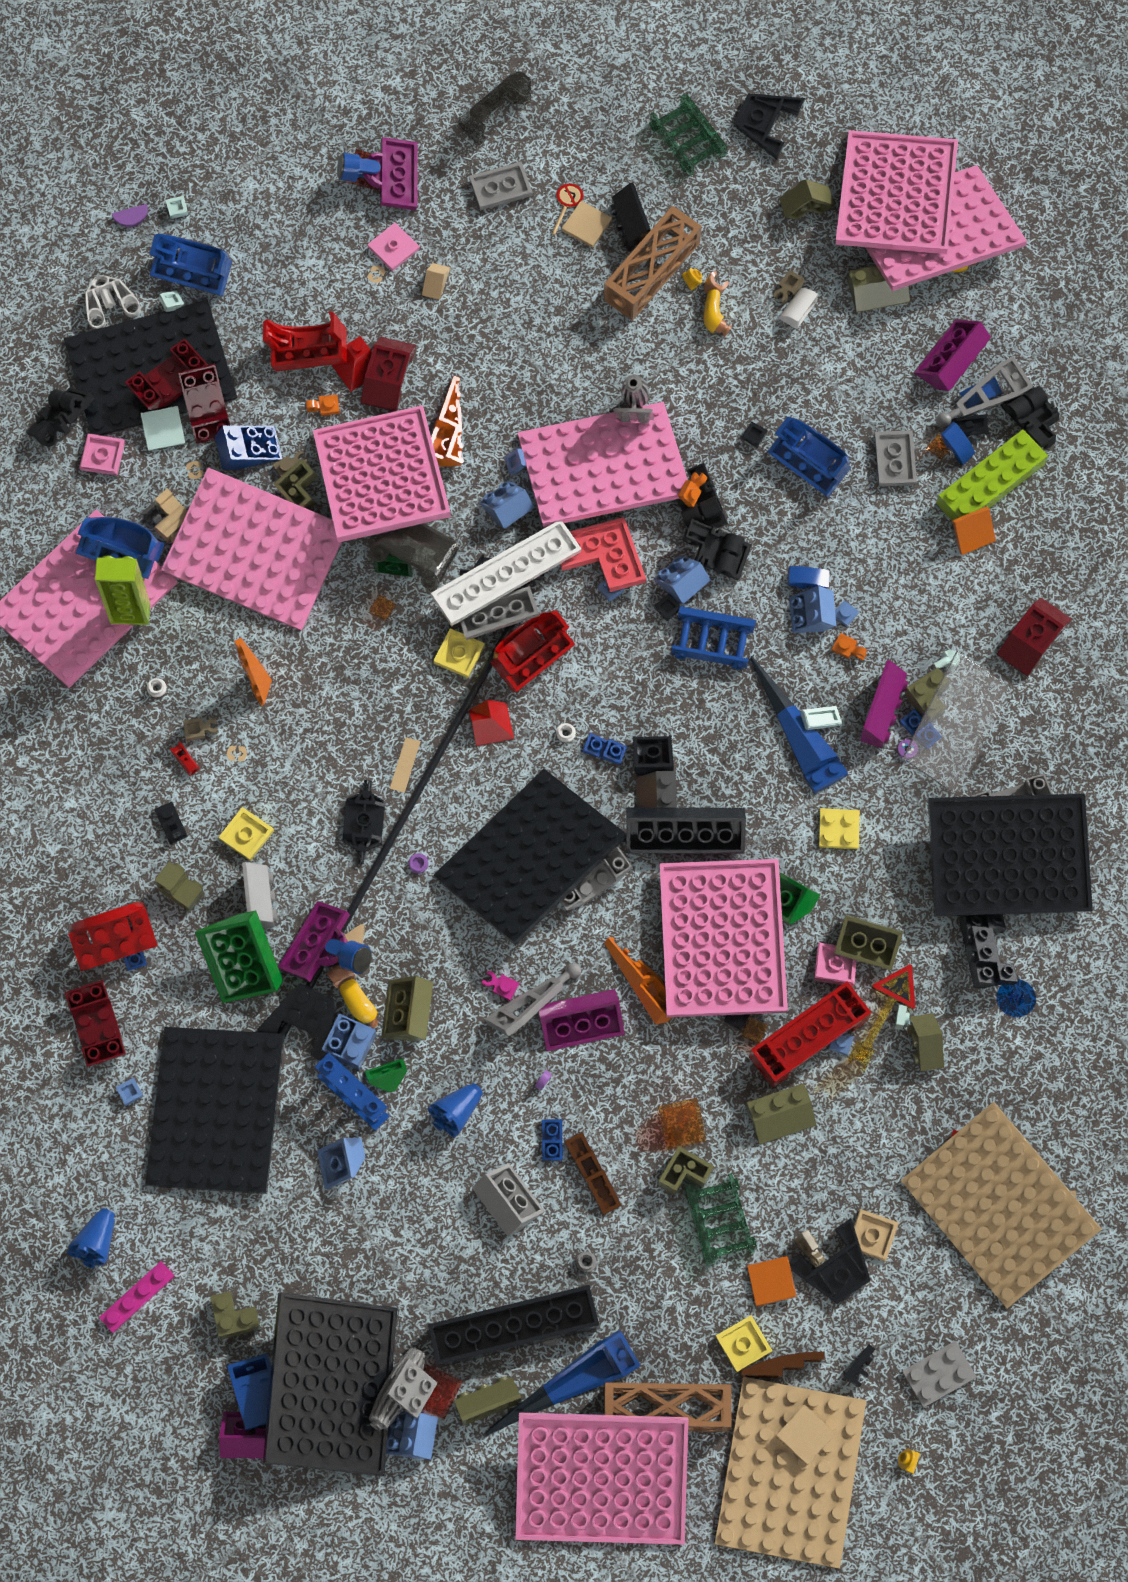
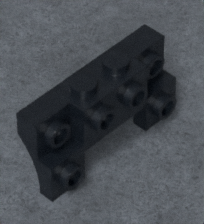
M1003 915L961 916L959 922L973 988L985 989L998 985H1015L1018 982L1014 964L1000 963L994 933H1004L1006 931Z

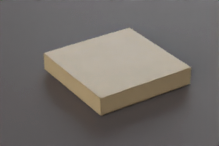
M580 201L562 227V231L593 248L612 222V217Z
M860 1209L854 1228L862 1253L886 1262L899 1223Z
M804 1405L776 1437L808 1465L836 1433Z

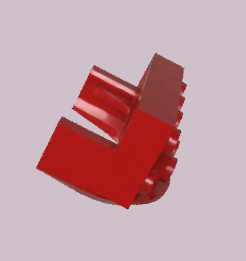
M329 311L330 322L314 326H284L266 319L263 321V342L271 348V367L278 372L347 363V328L336 314ZM292 338H294V347H292Z
M557 610L543 612L539 614L540 616L527 620L509 633L496 646L493 660L490 663L513 693L519 691L575 645L566 633V630L569 628L568 624ZM536 629H538V630L540 631V633L544 636V638H545L544 640H543L542 637L539 635V633L536 631ZM533 651H535L532 655H530L527 659H525L529 654H531Z
M141 901L74 922L68 927V935L80 971L158 946L145 903ZM127 917H129V919H130V922H131V925H132V928H133L132 931H131V928H130V925H129V922H128ZM87 930H88V932H89V935H90L92 944L90 943V940H89V937H88V934H87Z

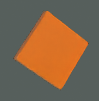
M987 506L952 520L961 555L996 541L990 509Z
M787 1256L747 1265L756 1306L797 1297Z

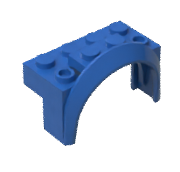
M166 234L154 235L149 255L154 257L150 276L223 297L233 262L229 259L225 250ZM180 248L179 253H178V257H177V261L175 262V257H176L177 249Z
M787 417L775 432L778 438L767 451L828 498L852 468L849 466L848 455L840 447L811 426L792 417ZM805 436V438H804L803 441L800 443V445H799L798 447H796V445L799 443V441L802 439V437Z

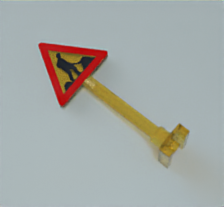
M911 964L872 985V989L887 996L888 999L866 1040L862 1041V1043L856 1042L847 1061L851 1064L854 1058L863 1063V1071L868 1067L875 1052L872 1049V1044L895 1002L912 1010L915 1009L913 968Z

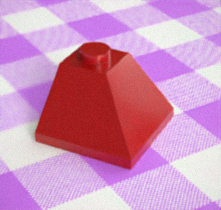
M361 336L347 344V363L331 365L350 392L364 384L365 374L372 354L371 349Z

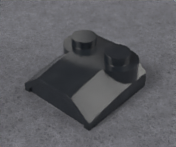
M672 735L633 736L634 772L637 775L643 776L656 771H674Z

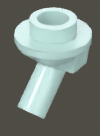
M953 650L944 651L941 654V659L933 663L934 669L938 667L940 669L944 666L948 669L955 668L959 663L958 654Z

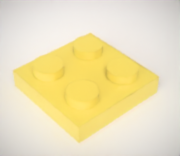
M450 628L434 659V664L469 679L485 647V643L474 638L466 640L463 633Z
M242 807L218 838L251 862L272 835L274 828Z
M820 808L819 847L858 849L860 810Z
M752 1315L715 1336L736 1373L772 1353L771 1347Z

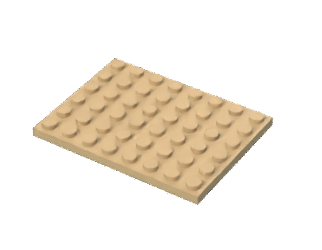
M992 1102L900 1180L1006 1308L1014 1304L1102 1230L995 1102Z
M743 1377L714 1545L840 1569L866 1400ZM804 1405L836 1433L808 1465L776 1437Z

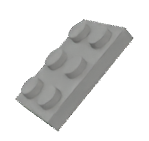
M522 161L469 176L480 211L533 196Z
M913 430L875 432L878 487L916 485Z
M956 1341L902 1371L922 1408L977 1378Z

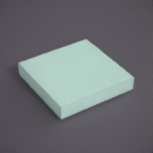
M178 406L141 413L148 451L186 444Z

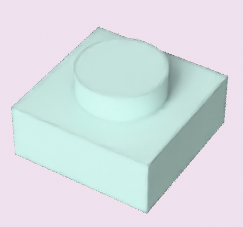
M184 196L166 200L170 219L188 215Z
M177 290L159 295V300L166 312L174 311L184 306Z
M899 1005L895 1029L902 1030L904 1024L908 1025L910 1013H906L907 1006Z

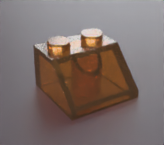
M697 1097L657 1107L666 1150L706 1141Z

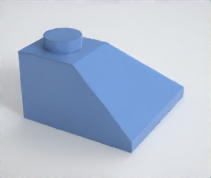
M342 1138L317 1150L325 1189H330L356 1176L365 1159L362 1138Z

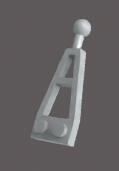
M1014 356L998 364L955 404L957 408L949 413H940L936 418V422L940 427H947L950 425L951 420L960 414L962 417H966L1016 399L1033 389V385ZM1000 372L1012 393L989 400L982 387ZM974 394H977L982 404L966 409L963 404Z
M570 963L566 967V972L558 978L551 977L500 1007L485 1018L488 1026L506 1036L516 1033L520 1027L527 1023L564 988V982L570 978L576 979L581 975V967L577 963ZM528 1002H533L518 1017L511 1014V1012L527 1004Z

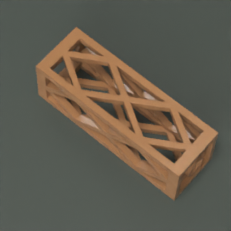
M672 206L604 283V301L633 321L700 244L702 226ZM684 225L692 230L689 235L684 232ZM669 231H672L677 235L676 237L662 241V239L669 233ZM678 241V245L657 251L658 247ZM672 253L663 265L655 267V259L657 257ZM651 260L649 270L633 274L642 262ZM649 275L646 280L627 285L628 281ZM642 287L635 296L627 292Z
M605 1383L604 1415H613L614 1412L622 1416H636L622 1406L641 1396L659 1407L646 1416L660 1417L668 1413L673 1417H688V1431L729 1432L731 1429V1384ZM613 1393L625 1394L613 1401ZM656 1394L681 1395L667 1402ZM711 1395H721V1401ZM694 1396L713 1409L694 1419L678 1409L677 1406ZM721 1414V1421H709Z

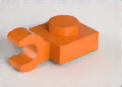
M337 394L319 396V401H306L307 413L320 411L321 416L340 414Z
M694 472L691 480H685L678 497L688 507H694L702 492L699 487L706 482L707 476L704 473H701L699 476Z
M842 633L839 634L831 650L847 659L853 655L864 660L867 655V649L856 646L857 640Z

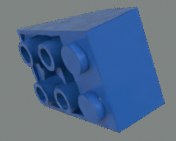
M222 426L215 435L222 470H238L282 459L274 426Z
M268 1353L227 1365L246 1431L266 1425L271 1377V1364Z

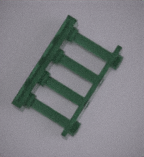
M687 93L681 96L679 108L658 119L654 112L650 114L649 125L654 132H658L679 160L681 169L684 172H688L690 176L694 174V165L710 155L718 154L720 158L727 155L728 146ZM681 114L689 116L688 122L670 132L664 127V124ZM692 127L699 129V135L680 146L673 139ZM703 140L708 141L710 148L691 159L684 153V151Z
M732 1173L728 1174L727 1183L700 1190L698 1188L694 1189L693 1183L684 1187L706 1267L714 1266L715 1259H718L717 1257L745 1249H748L751 1256L755 1253L754 1249H757L754 1236H750L737 1190H740L737 1178L733 1177ZM731 1190L734 1202L708 1209L699 1207L698 1201L702 1197ZM737 1210L740 1221L709 1229V1227L705 1228L703 1220H706V1217ZM742 1229L745 1241L716 1249L715 1247L711 1248L709 1240L712 1237Z

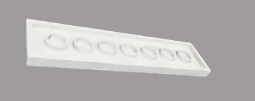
M557 521L433 591L431 597L450 625L453 626L579 554L582 549L563 521Z

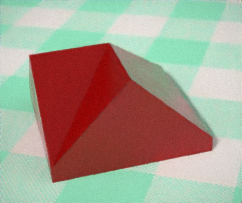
M486 700L469 710L476 746L514 739L507 703Z

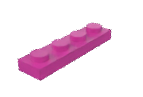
M160 1261L105 1311L99 1319L114 1333L164 1288L175 1275Z

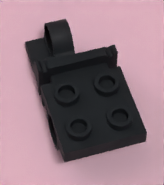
M1033 386V389L1020 397L1000 404L1021 429H1026V433L1040 447L1045 446L1044 448L1047 449L1055 444L1056 435L1049 426L1059 421L1060 413L1057 407L1054 408L1053 403L1048 402L1047 394L1040 386Z
M68 388L66 391L58 389L51 391L48 396V403L51 407L49 409L43 407V412H38L40 418L26 433L34 437L41 445L53 446L57 440L56 431L68 434L70 429L66 424L76 421L78 416L90 406V403L95 398L91 393L73 388ZM49 433L50 439L46 442L45 436Z
M703 462L687 469L690 480L694 472L699 476L701 473L707 476L706 482L699 487L702 492L694 507H688L681 499H677L679 500L678 505L681 507V515L687 528L691 519L710 527L714 526L716 529L728 524L714 489V482L710 478L705 463Z
M691 519L682 540L688 544L699 546L695 561L701 564L704 563L703 566L739 580L752 544L745 542V539L739 535L724 533L721 529L715 531L716 527H710Z

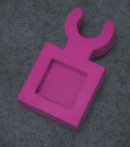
M487 971V975L491 976L492 980L490 982L483 980L482 984L486 987H495L493 989L494 994L511 1001L520 983L503 974L498 979L492 971Z

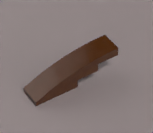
M581 1131L564 1140L573 1161L602 1214L605 1215L622 1206L583 1132Z
M825 1351L795 1353L762 1361L741 1370L740 1377L782 1378L783 1370H803L804 1362L823 1363Z

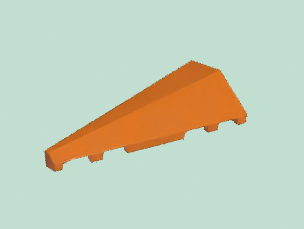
M453 376L431 433L438 466L441 467L461 466L463 463L461 453L463 449L461 444V407L459 406L460 378Z
M239 638L234 641L239 662L249 678L254 696L260 706L265 704L272 679L244 640Z
M608 937L604 943L653 1022L655 1024L668 1022L673 1017H667L665 984L662 981L663 978L640 959L637 962L633 961L627 956L630 952L626 948L621 950L614 942L615 939Z

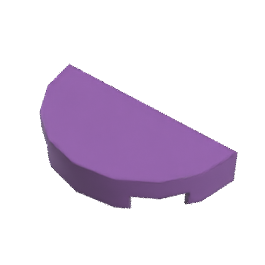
M147 204L112 213V217L116 223L127 228L136 227L146 218L148 207Z

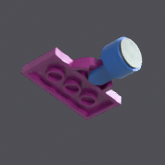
M382 137L380 153H372L367 159L360 158L358 154L343 152L338 159L337 177L339 180L356 182L358 177H364L371 186L380 189V206L416 211L418 197V142Z
M317 900L278 968L282 972L311 982L320 965L329 966L338 961L342 969L355 974H362L371 963L372 952L367 945L356 941H348L341 932L350 916L347 911Z

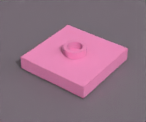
M396 223L392 224L368 244V248L391 271H394L420 249V246Z
M87 434L79 467L80 470L117 476L125 439Z
M819 942L817 945L814 981L838 985L848 981L853 987L857 960L834 954L836 945Z

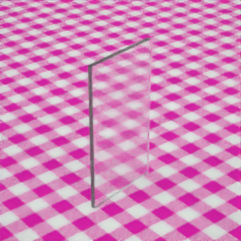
M956 651L902 759L958 796L1011 688L961 652Z

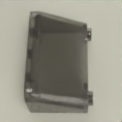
M515 71L499 81L458 117L459 128L480 146L486 141L484 136L486 126L483 122L505 101L511 106L522 104L524 107L531 102V79L525 73Z
M423 523L379 533L367 557L377 562H383L388 558L389 554H392L423 571L421 584L433 592L438 589L447 575L459 551V545L454 539Z

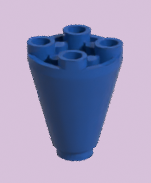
M471 1083L433 1102L427 1110L434 1119L433 1125L439 1131L444 1129L453 1138L460 1134L483 1095L481 1088L475 1083Z
M101 1208L99 1212H96L70 1242L67 1254L83 1260V1264L89 1268H94L95 1265H105L111 1245L115 1214L105 1208Z

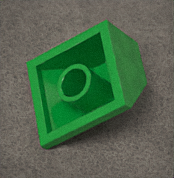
M780 873L782 920L793 924L811 913L820 894Z

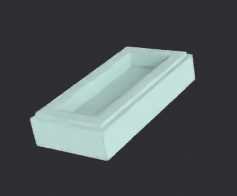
M836 706L807 709L800 712L806 730L836 727L842 724Z

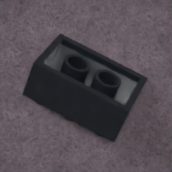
M631 182L612 196V203L609 205L611 215H615L617 219L615 220L616 229L622 233V245L627 247L628 252L633 251L651 230L634 182Z

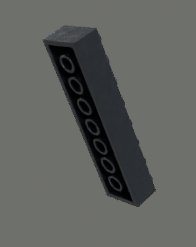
M590 1285L431 1323L428 1324L437 1367L442 1368L543 1343L556 1338L559 1339L599 1329V1321ZM548 1326H552L556 1329L555 1332L553 1329L548 1328L544 1331L543 1335H541L542 1331Z

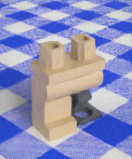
M167 488L155 498V503L153 502L141 512V517L144 522L153 524L155 526L154 530L167 543L171 542L173 544L188 511ZM157 507L164 513L165 518L158 514Z

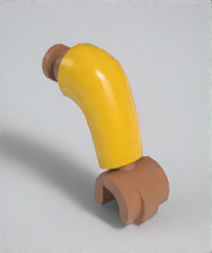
M713 271L708 275L704 284V291L707 297L703 321L705 327L711 333L714 331L717 333L721 332L723 333L722 336L725 337L732 326H727V322L722 320L724 316L720 313L719 304L720 295L724 292L729 282L725 281L722 286L718 285L714 280L717 273Z
M339 963L333 965L326 974L335 988L339 989L351 1014L358 1022L373 1029L377 1027L378 1020L376 1016L378 1012L355 980V974L342 969Z

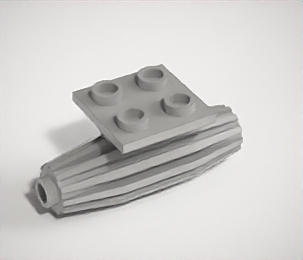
M636 374L629 375L624 380L621 390L624 401L632 408H614L616 419H619L620 422L638 420L640 423H649L650 420H654L653 409L638 408L643 407L648 401V385L642 377Z
M412 1347L394 1366L378 1393L369 1416L370 1425L376 1430H386L403 1409L414 1418H418L437 1385V1382L423 1371L428 1360L425 1353Z

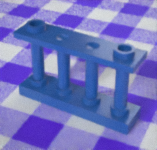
M680 606L678 620H681L683 625L679 646L672 645L671 655H675L677 659L692 658L731 665L733 669L737 670L747 668L748 658H743L747 634L754 633L756 620ZM693 622L700 623L702 626L698 649L686 647L690 624ZM712 626L721 629L716 653L705 651L709 628ZM731 629L738 630L740 633L735 656L724 654L728 631Z
M329 1052L315 1066L320 1072L317 1077L375 1132L390 1117L385 1112L388 1107Z

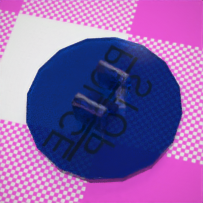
M1017 979L1018 982L1015 985H1001L997 992L999 1008L1011 1017L1028 1015L1036 1004V994L1033 987L1021 979Z

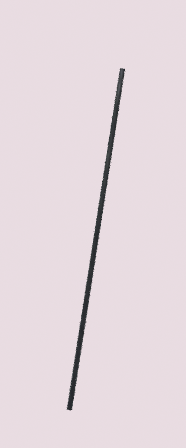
M516 624L505 627L349 906L347 912L350 916L341 929L342 933L345 932L492 668L490 662L493 660L496 646L513 631ZM319 966L311 982H307L306 986L313 989L325 966ZM285 1022L278 1034H284L286 1037L292 1024Z

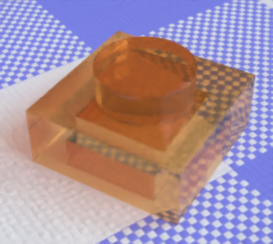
M940 433L927 447V450L940 460L951 450L946 447Z
M379 595L370 608V613L386 622L396 608V604Z
M750 1017L741 1037L759 1044L764 1037L768 1025Z

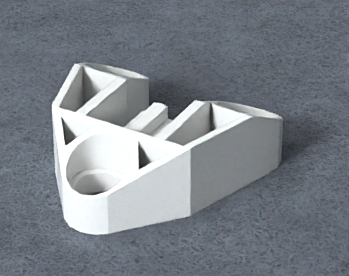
M100 275L95 277L89 285L85 295L87 318L92 330L106 326L98 297H101L105 308L111 309L116 305L111 294L112 291H114L126 316L134 318L140 314L139 301L120 279ZM99 282H105L101 286H96ZM134 305L137 307V310L130 313L127 311V308ZM95 319L102 320V324L99 326H94L92 322Z

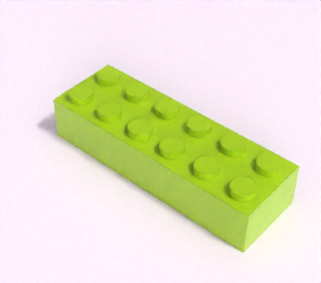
M1022 429L938 495L936 504L951 520L986 506L990 508L1046 464L1048 455Z
M103 556L102 558H97L95 581L110 624L149 625L151 603L137 559L129 556L122 558Z

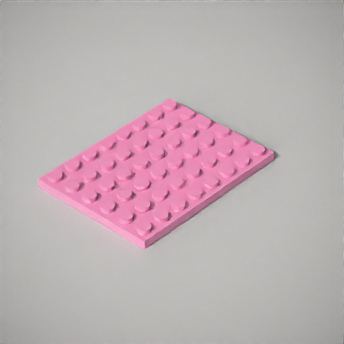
M849 130L835 245L947 254L958 139Z
M976 165L955 172L947 254L865 248L891 290L894 291L1026 246L1027 240Z
M664 402L645 405L641 408L638 407L639 409H653L654 420H650L649 423H640L638 420L620 422L619 419H616L615 412L517 432L543 528L557 521L567 523L680 499L678 494L685 480L688 479Z
M423 405L313 430L338 543L451 517Z
M208 467L161 571L302 631L342 542L338 543L332 519Z
M96 509V510H95L90 516H88V517H91V518H92V517H105V516H103V515ZM81 524L0 600V627L68 688L134 626L110 624L95 581L96 561L76 554L81 538L80 535H77ZM154 561L149 579L143 578L151 603L150 609L178 583L173 576L163 573L161 571L162 567L156 561Z
M778 859L660 863L667 1017L787 1013Z
M519 1413L515 1540L685 1545L688 1417Z

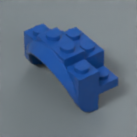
M86 517L77 534L81 538L76 554L95 561L103 556H112L114 558L133 557L137 559L142 577L149 579L154 561H159L165 543L158 541L149 530L132 521L115 517Z

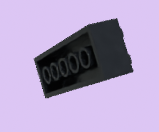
M626 807V853L745 854V808Z

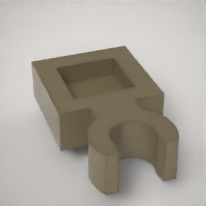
M789 270L778 284L781 289L774 292V298L778 299L779 296H783L781 302L786 304L789 294L795 296L805 283L804 278Z
M297 452L293 459L289 455L274 463L273 468L281 477L299 461V458L303 456V452Z
M203 718L183 721L186 741L206 738L205 733L212 735L219 733L218 728H210L212 724H217L216 718H211L203 723Z
M808 1230L802 1232L795 1239L804 1256L810 1258L814 1268L820 1266L825 1261L824 1256L817 1250L819 1246L817 1245L816 1238Z

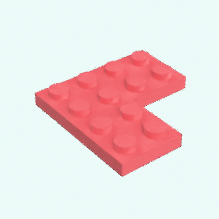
M624 517L570 531L582 550L579 554L560 564L562 571L599 561L609 592L646 583V577Z

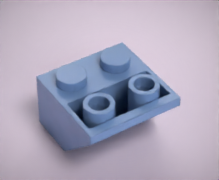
M510 481L500 484L498 489L486 494L479 501L495 523L504 529L535 508L526 490Z
M683 555L674 558L671 564L660 570L658 575L653 578L675 601L682 604L711 581L700 562Z
M816 586L789 597L792 633L824 632L837 627L834 593L832 590Z
M339 1014L322 1047V1051L325 1053L329 1052L339 1062L360 1070L376 1037V1030Z
M401 1412L389 1426L386 1454L431 1460L438 1418L420 1413L418 1418H414L408 1412Z

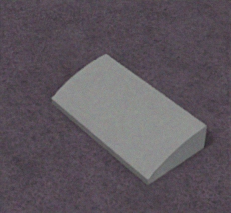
M530 586L510 592L461 620L460 623L466 640L540 615Z

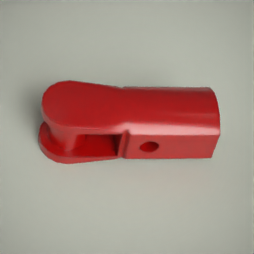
M180 741L174 748H169L189 776L200 770V767ZM183 751L185 754L179 757L178 754Z

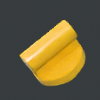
M690 268L682 274L690 290L697 288L702 283V274L697 269Z
M910 1449L903 1450L898 1456L899 1467L906 1470V1472L914 1474L920 1453Z

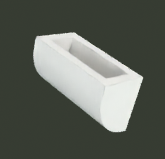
M799 289L779 316V319L798 329L816 304L818 294L810 289Z

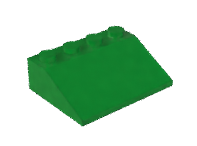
M256 910L237 914L195 931L222 1003L276 992L282 984L281 973Z

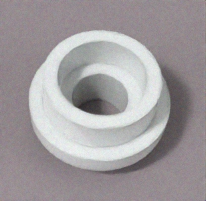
M155 678L147 684V691L152 697H161L166 692L167 687L162 679ZM156 685L160 686L158 691L153 690Z
M564 723L557 728L556 735L561 742L567 743L575 738L576 731L571 724ZM567 730L570 734L568 736H564L562 732Z

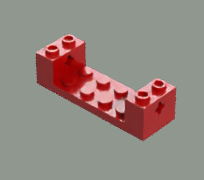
M846 981L750 1050L749 1058L773 1089L789 1078L791 1071L850 1029L853 1032L869 1021L872 1012L849 982Z

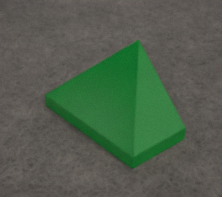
M403 1058L366 1070L365 1074L370 1085L391 1093L396 1091L407 1073V1068Z

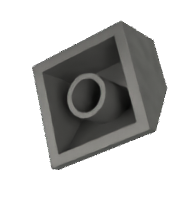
M656 771L637 777V807H677L676 771Z

